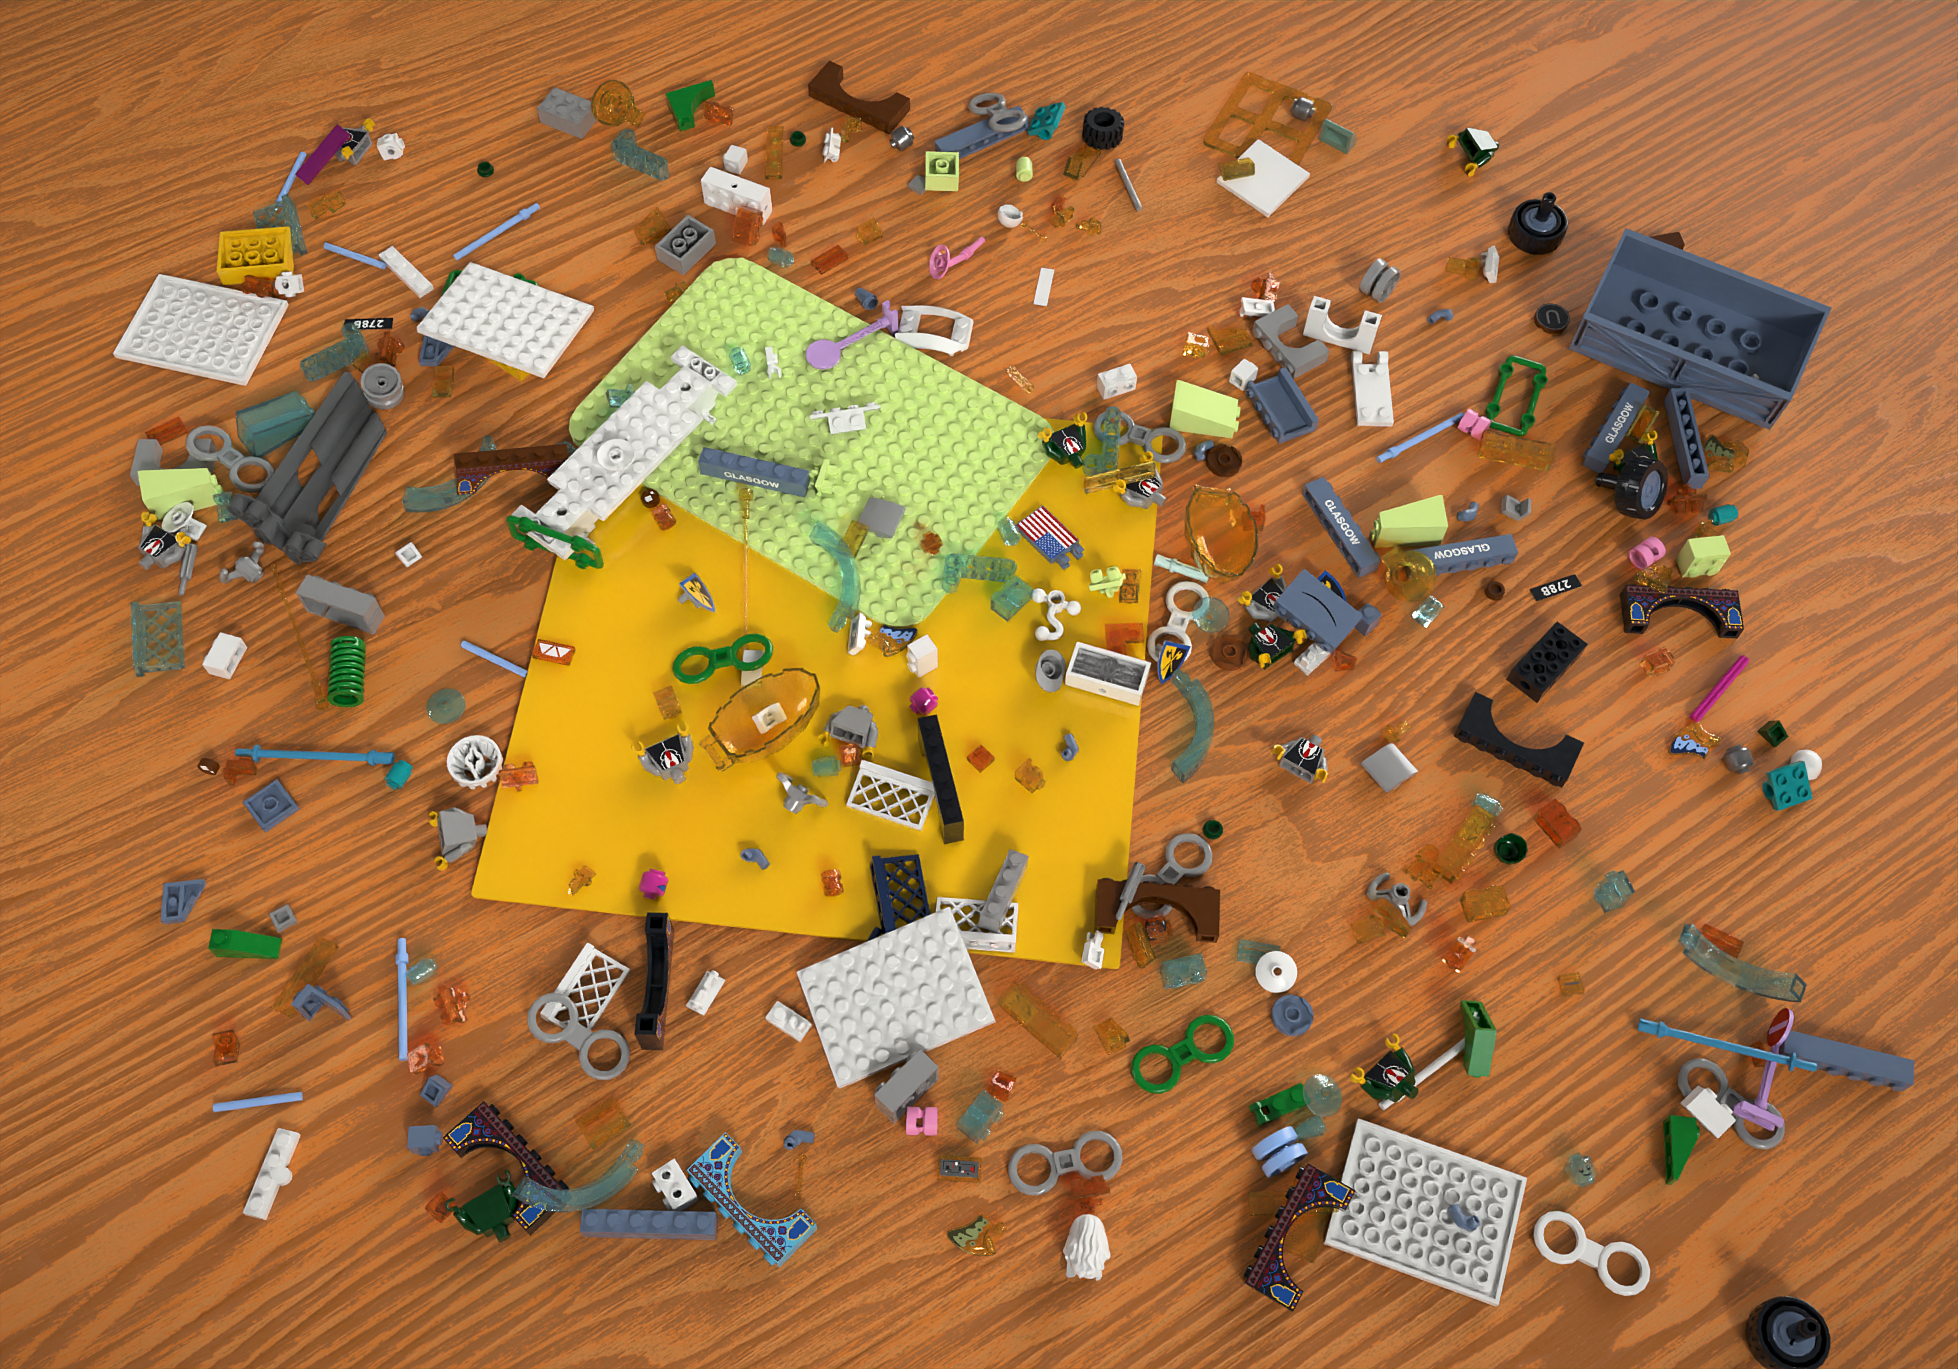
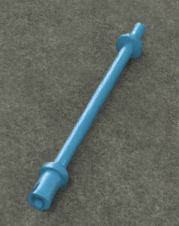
M254 745L253 749L235 750L236 757H252L254 762H259L262 757L367 761L371 766H375L376 764L393 765L395 760L394 752H377L376 750H371L367 754L261 750L260 745Z
M1642 1018L1639 1020L1637 1031L1657 1035V1038L1670 1036L1788 1065V1070L1791 1072L1794 1067L1816 1072V1063L1796 1059V1053L1794 1052L1788 1057L1669 1028L1662 1021L1657 1023Z

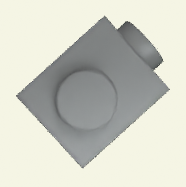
M1509 495L1502 497L1501 513L1516 521L1530 514L1531 499L1527 498L1520 502Z

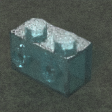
M1015 576L1012 580H1007L1003 588L991 596V609L1008 622L1032 599L1033 588L1018 576Z
M1623 870L1617 873L1616 871L1606 873L1604 879L1598 882V886L1593 892L1596 902L1601 905L1604 913L1623 907L1635 893V890Z
M1202 953L1164 961L1161 963L1159 970L1165 989H1177L1191 983L1198 984L1203 982L1207 975Z
M983 1089L957 1122V1129L976 1144L981 1139L984 1141L991 1132L989 1128L994 1122L997 1124L1004 1116L1002 1112L1004 1104Z

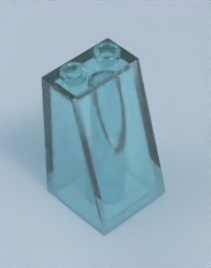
M297 391L235 412L238 438L253 457L262 458L299 436L314 416L315 411L307 405L305 398L301 397Z

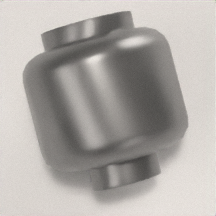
M1304 97L1295 98L1290 109L1292 116L1301 121H1306L1308 117L1312 118L1315 111L1313 108L1314 103Z
M901 126L891 132L892 139L889 141L894 149L897 148L899 151H903L913 144V139L915 138L909 127Z
M1741 744L1726 749L1727 753L1723 757L1729 771H1737L1738 775L1750 771L1749 767L1754 764V760L1747 747H1742Z

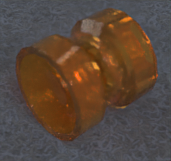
M665 504L657 506L652 511V516L658 521L657 524L661 530H668L676 524V518L673 514H670L671 511Z
M828 870L821 874L822 882L825 885L823 887L825 896H837L844 892L843 884L840 883L842 879L841 871Z

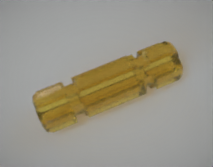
M1011 365L1007 368L1006 373L1013 377L1012 379L1026 393L1033 391L1034 385L1017 371L1014 366Z

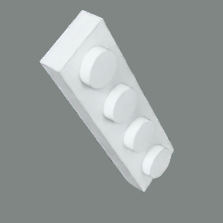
M393 246L379 254L380 260L386 263L419 298L434 290L433 285Z

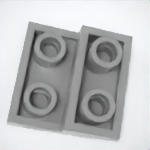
M869 497L855 527L858 531L874 532L876 537L893 538L906 508L891 501Z
M1393 743L1381 748L1361 763L1364 769L1386 793L1399 787L1403 781L1415 776L1418 772Z

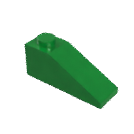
M212 929L208 949L216 957L278 959L282 939L238 930Z
M1670 1115L1663 1120L1667 1185H1671L1679 1179L1699 1138L1700 1128L1697 1125L1696 1118Z

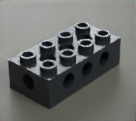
M1557 621L1513 667L1506 680L1538 703L1578 660L1588 644Z

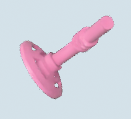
M980 237L970 247L967 246L961 251L960 255L950 259L948 248L945 245H938L930 258L929 269L931 276L935 279L942 278L948 267L963 260H968L974 254V251L985 242V239ZM945 250V254H941L940 251Z

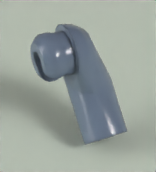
M1212 440L1200 443L1195 447L1193 455L1197 461L1205 459L1204 452L1214 447Z
M1067 734L1064 736L1067 747L1061 752V756L1065 761H1070L1074 759L1079 748L1073 734Z

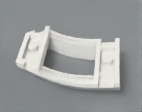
M901 306L903 313L898 333H895L896 339L913 348L937 350L948 353L950 356H954V353L959 350L963 352L968 349L973 319L962 313L942 307ZM921 315H938L955 319L951 340L937 335L917 333Z

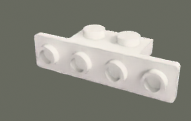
M876 402L866 403V407L861 408L858 405L848 406V410L833 408L828 413H823V410L812 412L813 415H809V420L828 418L831 435L866 429L864 412L880 410L881 406L876 405Z

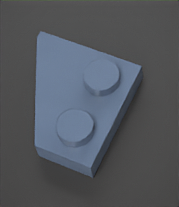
M424 335L419 358L420 366L438 367L455 346Z
M198 879L164 883L161 922L163 924L185 922L205 888L206 881Z

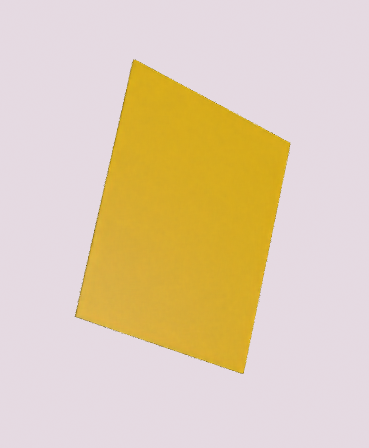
M1043 418L1050 423L1054 432L1074 423L1078 425L1075 421ZM1083 422L1086 430V450L1081 459L1084 461V464L1080 468L1075 469L1071 462L1060 465L1057 461L1050 459L933 612L921 623L907 627L917 629L914 637L909 641H905L904 638L893 639L892 636H887V633L880 632L884 626L883 624L866 616L865 620L872 622V626L869 628L865 627V629L870 631L871 634L868 637H864L866 641L865 647L855 655L847 653L851 620L861 612L660 495V503L656 507H645L642 504L641 495L648 488L640 484L604 521L598 519L594 523L595 528L587 537L594 541V545L600 549L604 562L603 568L596 569L589 566L586 569H581L575 565L576 561L568 558L564 560L557 555L471 892L472 897L646 917L647 912L668 913L670 920L866 942L875 926L881 929L870 869L872 856L888 858L919 854L931 915L936 913L937 897L987 901L1007 854L1011 849L1029 856L1027 869L1012 900V903H1018L1015 953L967 949L968 953L1088 966L1081 961L1084 944L1087 942V933L1091 932L1095 935L1094 920L1097 881L1102 878H1111L1114 881L1127 879L1141 700L1139 706L1065 685V679L1077 642L1145 661L1157 504L1153 502L1148 509L1128 506L1121 498L1120 492L1116 493L1112 490L1113 486L1117 485L1116 481L1121 479L1126 483L1142 465L1146 466V463H1141L1139 460L1141 455H1144L1147 459L1144 447L1131 442L1120 446L1106 445L1095 436L1094 423ZM1102 424L1101 430L1108 437L1119 438L1128 432V426ZM1163 435L1154 438L1151 442L1152 449L1160 455L1162 453ZM1151 460V462L1155 464L1160 475L1161 463ZM1042 505L1079 540V545L1084 549L1081 552L1083 556L1078 560L1071 552L1065 554L1070 559L1068 562L1070 566L1065 570L1056 561L1050 564L1015 530L1017 523ZM586 549L581 550V552L574 551L576 554L584 553L595 560L594 554ZM1118 566L1120 573H1125L1126 579L1123 580L1122 586H1119V591L1114 592V597L1108 598L1106 593L1101 594L1100 590L1090 591L1089 584L1091 583L1090 573L1093 570L1101 569L1104 577L1108 576V568ZM696 573L712 597L715 613L703 607L697 609L690 599L681 604L678 598L685 591L679 583ZM1041 588L1047 595L1054 590H1059L1064 594L1065 601H1077L1081 605V611L1077 615H1070L1066 609H1063L1060 613H1055L1054 617L1063 625L1064 629L1063 634L1057 640L1047 639L1039 641L1035 636V631L1040 626H1045L1051 633H1054L1056 628L1047 619L1048 603L1044 601L1036 603L1032 600L1031 594L1034 589ZM1058 600L1052 601L1055 604L1060 603ZM755 633L766 636L773 645V655L769 662L763 666L761 687H742V670L735 668L733 665L716 669L712 676L698 684L680 682L674 676L672 670L673 662L677 655L690 647L702 646L710 650L726 646L731 647L738 638ZM928 635L937 647L938 667L918 678L907 667V645ZM758 642L747 643L737 652V659L743 662L744 650H763L765 652V646ZM540 643L553 645L542 654ZM554 646L556 647L558 657L545 654ZM558 647L571 649L560 658ZM1051 649L1058 651L1063 656L1066 664L1061 687L1056 692H1048L1042 689L1036 680L1035 664L1041 654ZM703 655L691 656L681 665V672L689 676L702 673L707 668L709 659ZM921 687L926 689L929 687L938 697V705L926 716L937 714L964 819V840L944 844L935 796L922 831L847 807L846 804L859 773V766L863 760L862 753L864 750H867V746L861 748L830 737V734L828 736L830 739L828 747H824L826 739H822L819 744L817 736L824 733L825 730L823 729L830 715L841 710L843 711L847 706L859 708L860 705L867 706L869 712L873 714L872 721L876 723L878 729L876 746L872 750L874 760L871 763L932 782L925 756L922 757L918 741L917 718L926 716L921 715L920 712L916 715L909 707L912 704L910 696ZM778 702L787 720L778 723L767 732L761 734L752 716L763 708ZM687 722L689 725L687 733L691 736L694 750L692 761L688 763L689 769L683 772L686 779L682 783L675 784L672 777L663 780L661 776H655L646 771L638 759V753H634L631 750V745L634 746L636 751H639L641 746L638 741L644 744L645 749L677 734L681 737L682 733L677 730V724H679V729L684 731L687 728L685 724ZM1067 734H1073L1079 748L1074 759L1070 761H1065L1061 756V752L1067 747L1064 736ZM867 754L864 760L870 762L872 756ZM781 772L793 778L791 783L793 786L801 784L809 790V795H816L821 799H826L828 806L820 807L812 803L804 805L801 812L798 811L797 814L789 811L783 806L788 794L783 783L776 778V775ZM863 775L860 783L862 788L873 784V781L870 777ZM884 782L878 785L881 795L892 790L888 783ZM876 787L865 791L868 800L879 796ZM904 788L896 792L900 801L911 796L909 791ZM863 793L855 796L853 803L857 805L867 802ZM894 793L883 798L887 807L898 802ZM920 795L915 797V800L920 807L927 803L929 797ZM881 799L871 803L875 811L885 808ZM913 799L902 804L906 813L916 808ZM900 805L889 810L893 817H899L904 814ZM917 811L909 815L908 818L910 822L919 825L921 816ZM748 848L759 849L769 861V867L762 870L757 862L743 860L740 856L741 851ZM908 861L903 865L911 872L916 868L915 861ZM892 863L884 864L885 870L891 874L897 869ZM650 868L666 873L665 876L668 878L664 895L662 897L656 896L655 900L643 897L644 893L639 890L642 875L645 871H649ZM899 870L895 877L905 882L909 875ZM911 878L907 885L916 891L919 887V882ZM893 880L888 884L889 889L895 893L901 887ZM904 888L899 893V896L906 901L913 895ZM916 896L910 902L919 910L923 906V902ZM895 898L892 902V907L900 912L904 904ZM941 904L940 907L941 910L950 907L951 910L953 908L948 904ZM964 906L960 909L965 915L973 911L970 906ZM908 907L902 913L910 920L916 915ZM1008 909L1005 917L1009 918L1013 915L1014 909ZM957 912L953 914L956 923L962 919ZM978 914L970 918L975 925L979 923L980 916ZM1124 914L1122 919L1118 920L1114 934L1103 933L1101 948L1105 950L1101 968L1118 969L1120 966ZM919 915V916L915 919V921L921 919L922 917ZM898 918L895 922L896 929L908 923ZM967 922L959 926L962 931H969L972 928ZM1008 925L1000 929L1003 934L1012 935V929ZM981 927L979 928L983 933L990 932L989 930L983 929Z

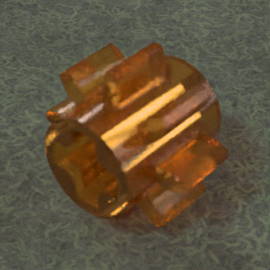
M931 531L923 534L924 539L920 540L923 552L925 554L929 552L932 556L940 553L939 548L943 546L940 536L933 532L931 533Z

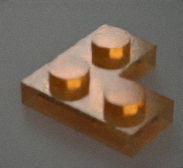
M1143 623L1105 624L1106 650L1127 656L1126 644L1144 643Z

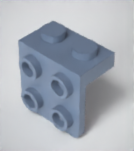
M307 984L302 991L295 995L291 1003L308 1021L315 1016L323 1005L348 1021L351 1018L347 1013L349 1009L343 1005L344 1003L334 996L331 998L318 985L314 988Z

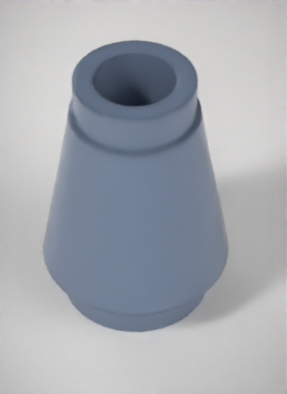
M861 287L856 289L855 296L864 309L873 310L878 304L876 295Z

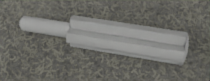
M192 543L186 544L179 578H181L178 592L180 596L184 595L187 581L191 580L198 548L197 545Z
M1135 862L1120 897L1122 902L1116 914V919L1118 920L1122 919L1127 904L1133 900L1146 868L1142 863Z

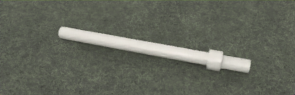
M1465 1038L1414 1076L1416 1081L1414 1086H1417L1464 1050ZM1382 1100L1379 1106L1382 1110H1385L1394 1102Z

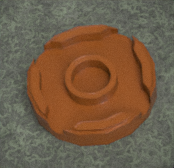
M1224 635L1222 638L1216 639L1211 647L1213 663L1227 671H1234L1243 667L1249 656V649L1244 644V641L1234 635Z

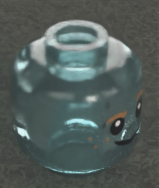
M1576 1153L1567 1157L1569 1161L1565 1163L1564 1169L1572 1184L1578 1185L1580 1188L1595 1182L1594 1178L1597 1176V1170L1589 1156H1581L1580 1153Z

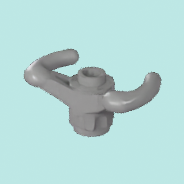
M254 542L253 547L257 549L253 552L251 558L249 556L239 558L235 563L237 565L235 571L228 573L227 569H222L219 574L220 582L227 584L233 579L244 577L248 582H257L264 575L263 569L257 564L259 557L264 553V544L262 542Z
M781 772L776 775V778L783 783L788 794L783 806L789 811L797 814L798 811L801 812L804 805L812 803L820 807L828 806L826 799H821L816 795H809V790L801 784L793 786L791 784L793 781L791 776Z
M1386 872L1377 876L1368 887V898L1372 901H1384L1400 913L1404 925L1413 926L1418 923L1425 914L1427 901L1425 899L1420 900L1416 914L1411 916L1408 904L1410 888L1404 883L1393 885L1391 889L1376 891L1379 884L1390 878V874Z

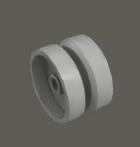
M1379 258L1364 275L1359 290L1366 295L1372 294V299L1382 303L1396 287L1401 271L1394 266L1389 268V263Z
M379 363L368 367L363 372L360 380L365 398L371 406L386 410L400 404L404 398L405 390L401 376L396 368L389 364Z

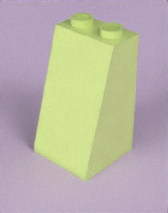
M1177 380L1169 428L1182 432L1233 438L1234 432L1238 431L1239 421H1236V417L1239 418L1241 407H1237L1238 399Z
M208 468L137 471L142 500L151 514L157 516L156 521L164 519L174 506L182 502L191 503L194 511L223 503V488L221 485H218L216 476L214 474L211 475Z
M1443 495L1379 512L1377 520H1374V528L1370 531V539L1374 542V548L1439 546L1448 528Z

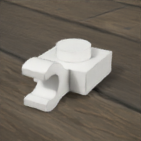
M766 347L768 378L772 379V373H777L778 377L781 378V369L775 365L778 364L777 353L773 354L772 347Z
M1098 930L1095 932V935L1088 932L1081 962L1093 969H1101L1105 950L1101 948L1103 933Z

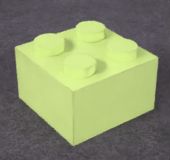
M926 151L925 190L958 191L959 152Z
M1724 535L1693 538L1686 541L1676 557V562L1682 577L1712 576L1720 571L1731 553Z

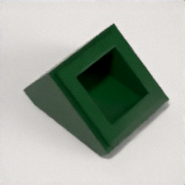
M1780 720L1769 721L1758 730V733L1773 747H1777L1789 737Z

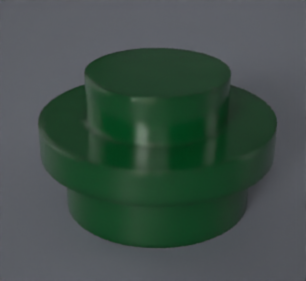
M795 131L791 134L790 143L797 147L803 146L806 143V136L801 131Z
M481 162L478 165L477 172L481 177H489L494 173V167L489 162Z
M1210 820L1204 824L1203 833L1207 838L1215 840L1221 837L1223 827L1218 821Z

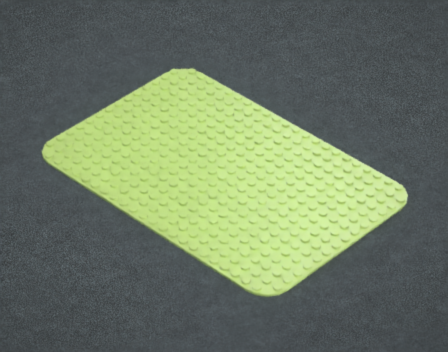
M726 258L715 261L706 268L581 402L572 414L569 424V432L573 442L580 447L646 381L660 390L681 369V367L671 361V356L683 345L736 380L737 386L726 397L718 392L715 399L716 405L709 412L711 416L716 418L715 423L713 422L711 425L706 420H702L641 485L648 489L656 490L660 496L874 621L891 628H907L919 624L933 612L1051 459L1045 453L1044 446L1042 445L1043 439L1038 437V432L1043 431L1044 428H1050L1052 433H1054L1050 423L1040 415L879 329L841 349V358L834 367L829 369L813 368L806 359V350L809 345L818 340H829L838 343L870 324L744 258ZM766 347H772L773 354L777 353L778 364L775 365L781 369V378L778 377L777 373L771 374L772 379L768 378ZM876 402V405L881 406L880 410L864 412L866 429L831 435L828 418L809 420V415H813L812 412L823 410V413H828L833 408L848 410V406L858 405L861 408L866 407V403ZM703 447L805 470H814L815 467L821 470L824 459L830 460V465L839 468V475L837 479H827L834 482L832 494L823 493L822 497L816 496L817 489L815 485L810 484L806 496L800 497L700 474L698 460ZM869 497L891 501L906 508L893 538L876 537L874 532L858 531L855 527Z

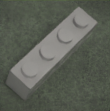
M1011 849L1009 850L980 914L979 927L998 934L1027 869L1029 856Z

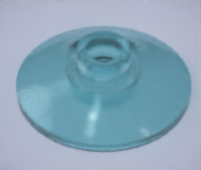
M1206 597L1199 600L1192 611L1193 621L1196 626L1207 633L1220 632L1227 626L1230 618L1229 610L1225 603L1214 597ZM1206 616H1212V620H1209Z
M442 689L435 692L429 698L426 711L434 722L449 724L458 720L463 715L466 702L460 692L454 689Z
M1316 1074L1305 1082L1303 1098L1307 1107L1314 1114L1321 1117H1329L1339 1111L1342 1104V1093L1338 1084L1327 1075Z

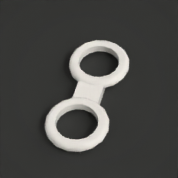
M1190 581L1178 582L1171 586L1166 593L1165 602L1168 610L1172 613L1167 626L1153 631L1147 642L1149 655L1156 662H1158L1159 652L1155 650V642L1162 635H1175L1184 645L1191 646L1184 661L1191 654L1192 644L1190 637L1185 633L1190 620L1198 619L1206 613L1209 608L1210 599L1207 591L1201 585ZM1180 590H1192L1201 597L1202 605L1199 609L1192 612L1182 611L1174 604V595Z
M1561 1211L1548 1212L1541 1216L1535 1224L1533 1236L1536 1247L1549 1261L1562 1265L1571 1264L1578 1260L1596 1269L1603 1284L1612 1292L1623 1296L1636 1295L1644 1290L1650 1278L1648 1260L1634 1245L1625 1242H1613L1604 1247L1586 1238L1584 1228L1580 1222L1569 1213ZM1562 1221L1573 1229L1577 1239L1573 1252L1561 1255L1549 1249L1543 1236L1544 1228L1549 1222ZM1622 1251L1628 1253L1637 1261L1640 1275L1636 1284L1623 1286L1616 1283L1610 1277L1607 1270V1260L1613 1252Z

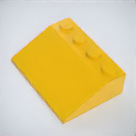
M289 226L220 232L216 272L223 285L275 281L276 277L281 275V272L292 271L293 275L294 263Z

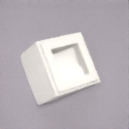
M412 542L395 552V555L406 567L422 558Z

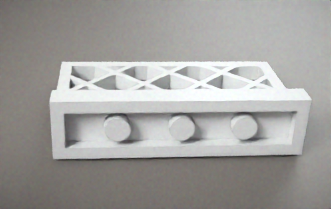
M862 760L846 806L922 831L935 796L932 782ZM862 776L870 777L873 784L862 788L860 783ZM884 782L890 784L892 790L881 795L878 785ZM876 787L879 796L868 800L865 791ZM903 788L907 789L911 796L900 801L896 792ZM863 793L867 802L861 805L854 804L855 796ZM894 793L898 802L887 807L883 798ZM920 795L928 796L927 803L919 807L915 797ZM881 799L885 808L880 811L873 810L871 803ZM913 799L916 808L906 813L902 804ZM900 805L904 814L899 817H893L889 810ZM918 811L921 816L919 825L910 822L908 816Z
M937 897L936 912L941 910V904H948L953 908L951 910L953 914L957 912L962 917L957 922L958 928L964 922H967L972 927L969 931H962L959 928L967 949L1015 953L1018 903H1011L1009 909H1014V914L1009 918L1005 917L1001 928L1008 925L1012 929V935L1003 934L1000 930L998 934L991 931L983 933L979 929V923L975 925L970 920L975 914L980 916L986 901ZM964 906H970L973 911L965 915L960 909Z
M587 942L554 993H560L569 997L571 993L580 991L582 1002L575 1003L576 1007L583 1006L585 1016L579 1017L578 1021L586 1020L587 1029L591 1031L630 972V969L596 950L593 945ZM595 956H598L604 960L605 967L593 969L591 962ZM618 968L623 971L620 978L610 980L609 969ZM606 970L608 981L596 984L594 973ZM591 974L593 984L581 987V977ZM609 984L611 991L609 995L599 998L597 987ZM594 988L596 999L584 1001L582 991ZM559 1002L547 1003L540 1013L541 1018L554 1023L562 1029H565L567 1027L566 1024L570 1021L561 1022L555 1018L559 1011L567 1009ZM598 1002V1012L587 1015L585 1005Z

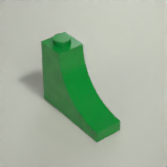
M712 80L666 93L668 107L679 131L695 127L694 114L696 109L704 101L715 96Z
M1461 1000L1460 1009L1465 1030L1463 1066L1467 1074L1472 1077H1489L1497 1030L1482 1002Z

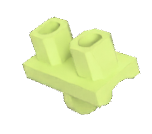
M824 459L821 470L818 467H815L814 470H809L810 484L815 485L817 489L816 496L822 497L823 493L832 494L834 482L827 479H837L839 468L830 465V460Z
M1118 566L1108 568V576L1104 577L1101 569L1093 570L1090 573V591L1100 590V593H1106L1108 598L1114 597V592L1119 591V586H1122L1123 580L1126 579L1125 573H1120Z

